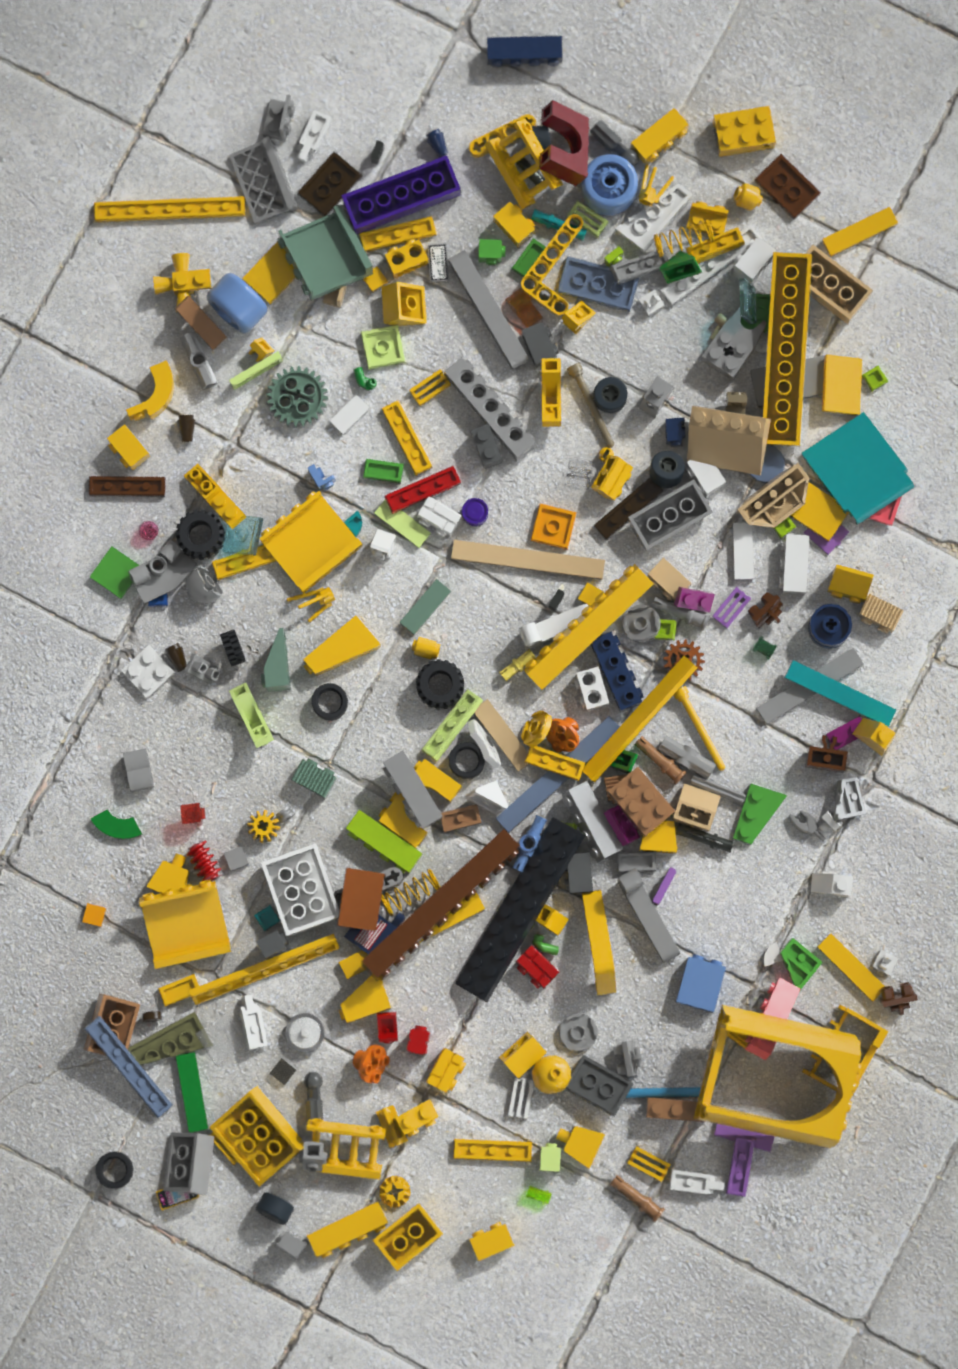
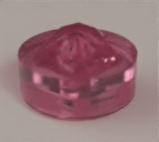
M144 521L139 526V535L145 540H153L158 535V526L152 521Z

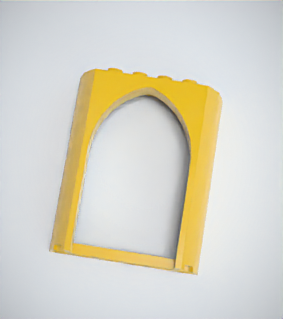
M721 1005L694 1119L820 1147L833 1148L839 1143L842 1131L844 1132L846 1129L847 1121L845 1118L847 1112L851 1109L850 1098L856 1089V1074L858 1075L861 1069V1064L859 1063L861 1058L860 1041L854 1034ZM728 1031L791 1044L814 1051L827 1062L835 1076L838 1092H836L834 1100L821 1112L806 1119L795 1121L777 1120L710 1105Z

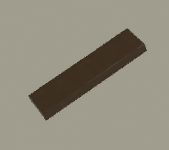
M651 478L647 479L595 523L594 528L607 540L628 522L629 516L645 508L664 490L657 486Z

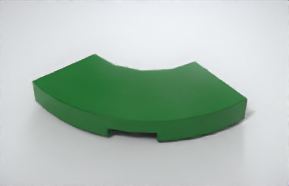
M105 810L90 818L101 832L114 838L131 839L143 835L134 817L118 819L108 810Z

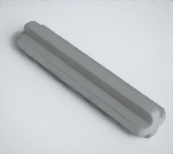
M693 775L690 781L691 785L720 795L738 804H743L746 797L743 793L698 775Z

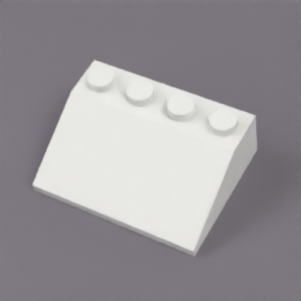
M316 844L261 862L286 937L307 931L339 917V908Z

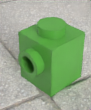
M479 239V262H486L487 265L501 263V257H505L506 246H502V240Z

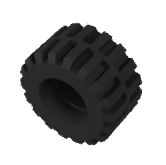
M201 509V511L193 510V513H186V516L180 519V524H177V542L187 556H191L193 559L199 558L200 560H204V558L210 559L213 554L217 555L219 553L218 550L222 549L223 542H225V531L219 518L213 515L212 512H206L204 509ZM206 525L211 529L212 535L208 542L201 545L191 542L189 535L195 526Z
M437 659L434 662L432 660L429 664L424 665L416 678L417 692L422 702L426 703L428 707H434L438 710L440 708L448 709L449 706H454L463 695L464 678L461 670L448 660L441 661V659ZM444 674L450 678L452 686L448 693L436 695L431 692L429 681L434 675Z

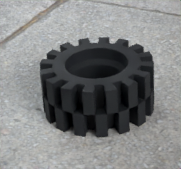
M235 629L220 634L231 667L246 662Z

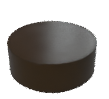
M150 1011L142 1014L143 1022L162 1020L160 1011Z

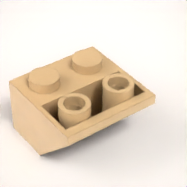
M684 784L672 820L709 832L721 796Z

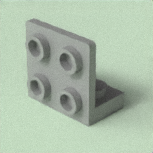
M286 95L285 102L270 99L263 137L269 136L272 139L285 141L286 135H290V117L293 118L295 113L294 101H292L291 95Z

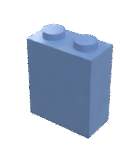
M693 954L692 957L687 958L676 1003L713 1013L726 967L722 966L723 962L711 960L710 963L703 961L704 957Z

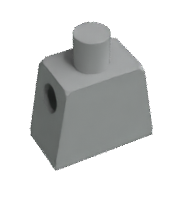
M657 376L643 397L639 409L656 418L674 390V386Z

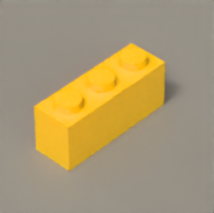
M673 108L631 142L630 148L637 152L639 159L644 164L648 161L651 163L658 158V153L662 150L667 151L673 145V141L677 138L679 140L688 133L689 124Z

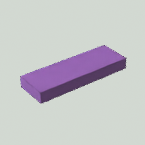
M717 1124L714 1136L734 1142L736 1135L755 1138L754 1148L771 1152L775 1136Z
M735 1136L726 1194L746 1197L755 1138Z

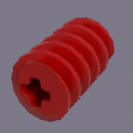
M205 840L187 849L190 851L186 855L187 857H193L190 863L196 864L194 870H201L197 874L198 878L204 877L201 882L205 880H211L212 882L222 876L217 874L221 868H214L218 862L211 861L214 854L207 855L211 848L203 847L207 843Z

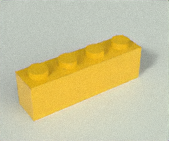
M378 1201L307 1235L316 1257L321 1255L323 1259L333 1254L332 1249L339 1247L342 1250L350 1246L349 1241L355 1238L357 1241L369 1237L367 1233L372 1230L377 1233L385 1229V1224L388 1221Z

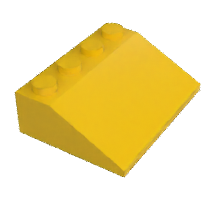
M258 1086L244 1095L209 1127L259 1187L304 1149V1141Z

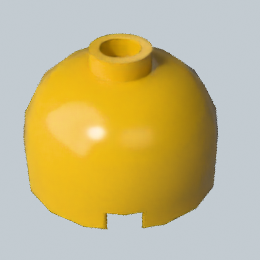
M548 1055L541 1058L534 1064L532 1069L533 1083L540 1092L545 1094H557L563 1091L571 1080L569 1064L563 1058L556 1055Z

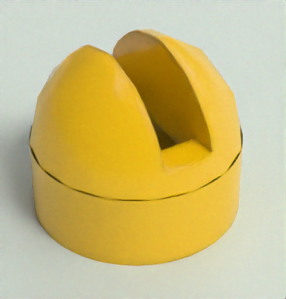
M609 447L602 448L598 455L600 461L605 463L609 455L614 456V452ZM607 450L610 451V452L607 454V457L604 459V458H603V455L605 454V452H606Z

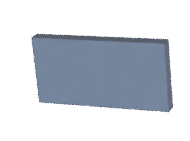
M567 256L557 293L630 312L639 278L618 285L611 267Z

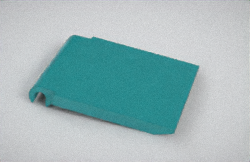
M865 412L801 453L809 467L843 512H849L850 516L855 519L856 525H859L915 487L912 480L906 474L908 472L907 467Z

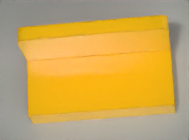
M527 1031L499 1058L517 1078H520L546 1054V1051Z

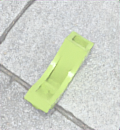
M247 683L229 690L256 748L265 746L273 741L274 738Z

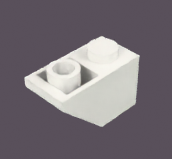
M692 460L686 462L687 468L685 471L690 478H694L705 497L726 485L724 477L716 466Z
M378 529L370 546L371 554H374L373 557L382 561L385 558L390 559L397 539L396 535Z

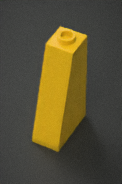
M355 615L303 659L305 663L303 667L310 675L314 673L318 676L379 649L381 644Z

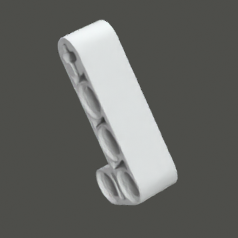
M583 604L539 623H530L519 628L518 632L525 649H531L553 640L558 633H563L568 628L569 622L577 619L588 604Z

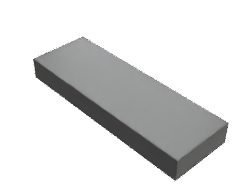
M664 249L663 257H659L658 252L655 251L612 265L611 271L617 284L619 285L659 272L660 266L668 261Z

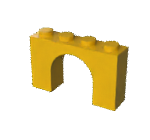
M426 759L422 762L418 761L413 767L426 788L435 791L450 803L462 788V785ZM395 792L390 799L392 803L388 809L384 807L378 815L380 817L379 823L417 849L428 833L421 827H417L405 813V806L402 803L405 799L401 793L397 794Z

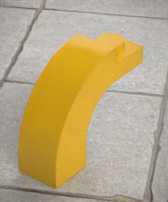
M541 358L542 427L561 426V358Z
M167 360L149 367L155 380V390L147 401L126 409L130 420H140L147 413L152 420L159 416L170 404L174 393V378Z

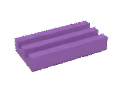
M736 587L712 617L725 628H728L751 598ZM737 593L739 595L737 599L720 618L718 615L722 612V610L726 607V605ZM742 598L745 599L742 605L726 623L724 621L725 618L730 614V612L734 609V607L739 603V601Z
M669 868L652 903L660 904L677 872L674 868Z

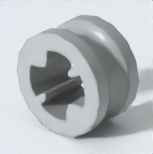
M288 806L278 812L276 817H280V823H283L293 817L295 812H292L291 806Z

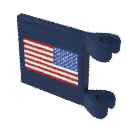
M398 913L391 923L379 915L376 931L350 928L344 937L369 954L404 922L405 916L402 913Z

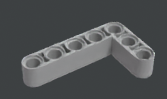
M636 868L618 877L617 882L662 962L665 963L678 956L680 951L643 887L644 882Z

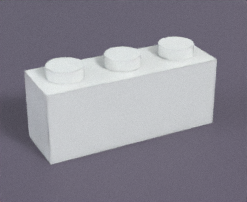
M786 534L785 539L781 540V551H784V558L780 559V570H783V577H779V588H782V594L805 595L807 589L809 536Z

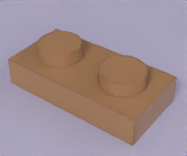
M477 804L441 813L443 816L441 821L444 833L482 823Z

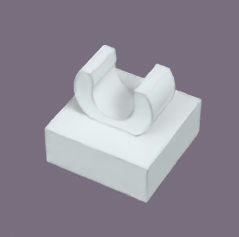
M655 290L638 299L648 317L665 306Z
M831 810L822 816L825 822L819 828L824 833L830 827L836 831L843 824L841 820L834 821V813Z
M880 950L872 967L890 976L898 958Z

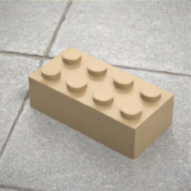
M812 245L806 252V254H812L810 296L848 325L869 299L873 290L816 246Z

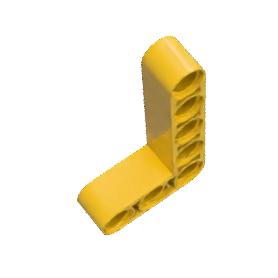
M577 214L570 215L521 281V290L558 317L563 316L567 312L568 303L542 282L582 229L583 219ZM576 219L579 221L580 226L573 229L570 227L569 221ZM561 234L566 235L568 242L565 244L560 243L558 236ZM548 250H555L557 257L554 259L548 258L546 254ZM543 265L546 268V272L538 274L535 271V267ZM532 280L535 286L533 289H526L524 282ZM540 292H548L550 298L547 301L541 300L539 298ZM558 302L563 303L565 310L557 312L554 305Z
M601 890L583 892L582 899L594 965L597 996L617 993L614 961Z

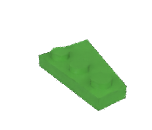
M750 784L733 839L751 845L787 795Z

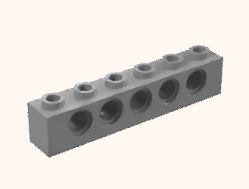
M461 357L444 371V375L483 422L489 424L494 435L518 461L535 447L533 442L535 438L529 431L525 432L521 428L523 424L517 417L513 418L509 412L511 410L504 402L502 404L499 402L497 393L492 388L488 389L485 385L487 382L482 375H476L469 360L465 361ZM467 375L472 380L470 383H463L462 377ZM476 390H482L484 395L477 398L473 393ZM493 404L496 406V410L488 412L486 406ZM505 418L508 420V424L500 426L498 421ZM518 433L521 437L519 440L514 441L510 438V435Z

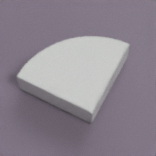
M777 942L766 950L763 959L764 967L783 961Z

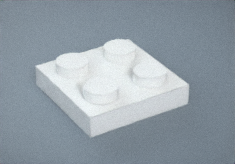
M150 645L121 670L147 699L175 674Z

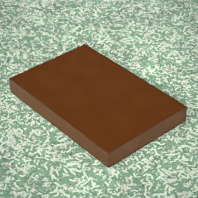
M782 154L754 179L793 220L821 194Z

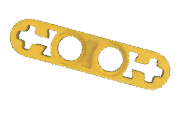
M525 114L474 139L469 145L470 154L475 158L489 154L485 146L481 147V152L473 151L474 145L477 144L478 147L484 145L483 140L488 142L491 136H498L500 140H503L508 136L506 130L509 127L516 129L514 123L523 119L528 120V122L532 121L531 126H536L535 117L531 114Z

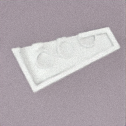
M677 184L662 194L657 204L653 203L652 206H645L641 212L628 218V221L618 225L615 230L641 251L645 252L654 242V234L659 236L660 232L665 230L693 198V194L680 184Z

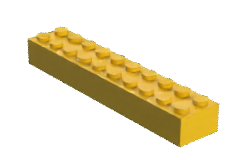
M773 252L763 418L771 419L767 445L800 447L812 254Z

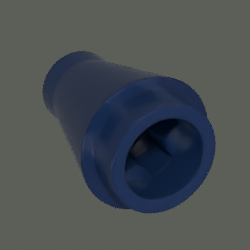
M439 128L426 134V141L439 158L449 154L444 134Z

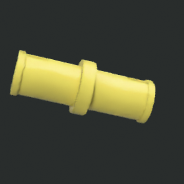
M527 649L526 652L517 659L514 658L512 663L499 673L507 682L517 672H522L527 662L535 659L536 656L530 649Z

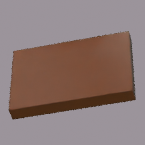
M352 868L345 869L337 926L376 931L384 873Z

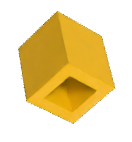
M545 904L536 922L559 936L569 919Z

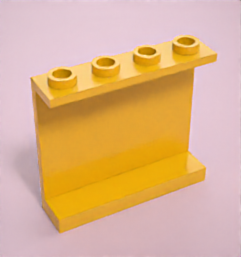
M320 491L310 493L305 498L307 501L302 505L299 503L290 510L292 513L287 517L285 515L280 517L275 522L277 525L272 529L270 527L265 529L261 533L262 537L259 538L303 594L363 547L361 541L349 530L323 498Z
M205 880L195 886L187 884L181 886L178 890L165 889L160 894L147 893L142 898H139V905L142 908L154 957L155 969L231 952L229 936L215 881Z

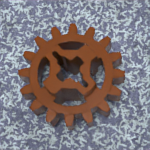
M687 639L684 640L683 644L677 640V646L670 644L671 651H665L668 657H663V661L667 662L664 668L671 670L681 659L680 657L685 656L692 662V658L696 656L697 669L692 675L697 677V670H703L699 665L705 663V660L700 659L704 656V653L698 652L700 646L693 647V641L690 645L687 644ZM681 648H686V649H689V651H688V652H684V651H681L680 649H681ZM672 654L676 658V662L673 665L671 663Z

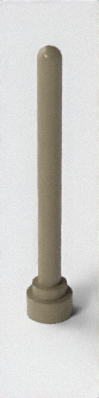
M576 363L567 368L568 374L573 379H576L607 447L612 448L614 442L582 377L583 368L581 363Z

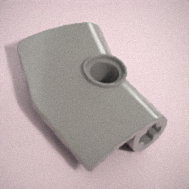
M169 540L154 558L128 570V574L143 603H147L176 589L197 566V563L186 556L177 543ZM159 562L163 568L157 571L153 568L152 564Z

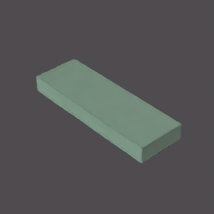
M436 579L404 616L400 624L415 635L447 598L451 590Z

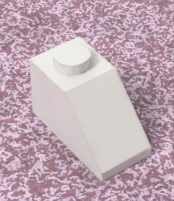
M812 873L810 892L850 897L853 876Z

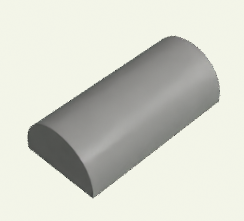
M692 480L629 516L628 522L638 541L647 551L710 515L713 511L695 480Z

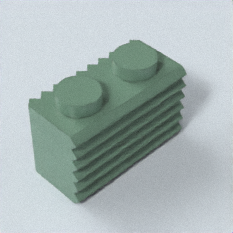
M309 758L307 761L302 759L291 780L326 799L337 780L334 776L335 772L326 767L324 770L318 768V763Z

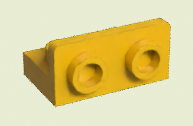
M701 201L692 203L686 229H689V224L691 223L696 231H699V221L701 220L704 223V220L708 219L713 234H722L725 230L729 210L719 205L714 207L707 206L706 203ZM700 222V231L706 233L704 226Z

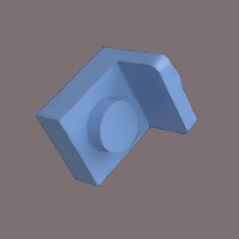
M313 464L307 468L319 491L322 489L325 491L334 486L333 483L336 482L334 475L323 480L325 475L320 467L316 469Z

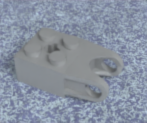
M743 306L722 326L702 355V361L732 381L753 353L767 325V322L763 320L754 329L744 328L740 321L745 311ZM731 350L733 355L725 356L724 351Z

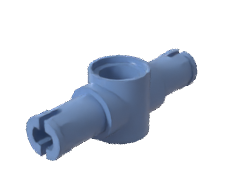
M538 815L535 816L530 830H527L526 835L520 839L519 854L512 868L523 872L529 857H532L538 847L541 838L540 834L547 819ZM528 839H533L534 845L532 848L528 849L526 847V841Z

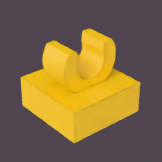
M263 338L256 339L249 345L252 348L249 351V355L255 352L258 354L256 362L271 356L275 351Z

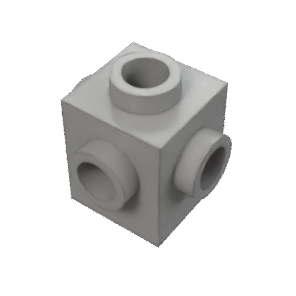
M304 1141V1150L299 1153V1163H303L302 1171L322 1172L323 1164H327V1152H323L324 1142Z

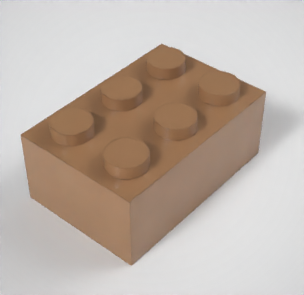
M636 767L608 790V795L644 838L675 813V810L639 767Z

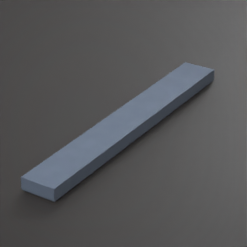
M610 716L607 717L579 743L574 751L567 753L565 756L585 762L586 764L620 726ZM547 771L506 810L497 816L496 820L509 833L569 778Z

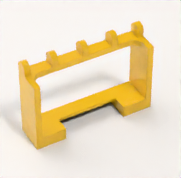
M839 1004L838 1008L844 1011L838 1023L830 1020L829 1023L835 1026L834 1030L839 1031L848 1014L878 1030L860 1062L861 1069L855 1078L857 1089L862 1075L889 1031ZM812 1053L810 1057L817 1060L811 1072L807 1069H803L802 1072L838 1092V1087L815 1075L823 1058Z

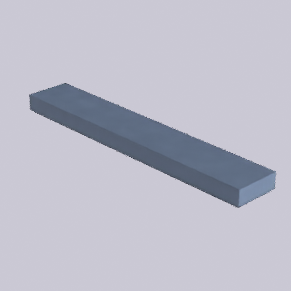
M100 1016L84 1028L157 1118L173 1106Z

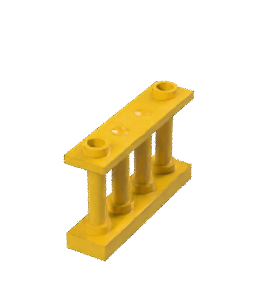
M523 119L514 123L517 130L503 140L497 137L484 144L521 209L535 204L534 196L548 186L553 190L563 185L561 179L539 169L540 153L544 150L532 131L530 123ZM521 137L526 147L510 157L505 147ZM531 153L536 163L519 173L515 163ZM540 170L545 180L529 190L524 180Z
M320 1118L308 1120L306 1130L313 1131L312 1142H320L321 1132L332 1133L330 1157L327 1158V1164H323L322 1173L380 1180L382 1165L376 1163L378 1142L379 1139H385V1128L378 1125L369 1127L327 1122ZM340 1134L352 1136L348 1160H340L338 1158ZM359 1137L371 1138L369 1162L367 1163L357 1160Z

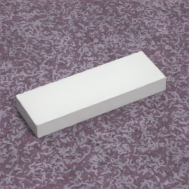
M747 522L733 523L734 580L754 579L752 525H748Z

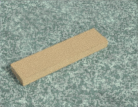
M488 699L485 700L474 714L519 772L528 765L524 763L528 752Z

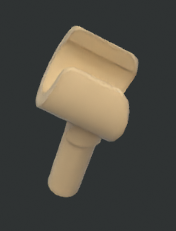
M722 313L714 320L718 325L710 337L712 340L727 322L726 317Z

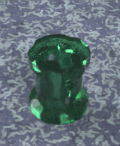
M761 636L752 651H758L769 660L778 645H772Z

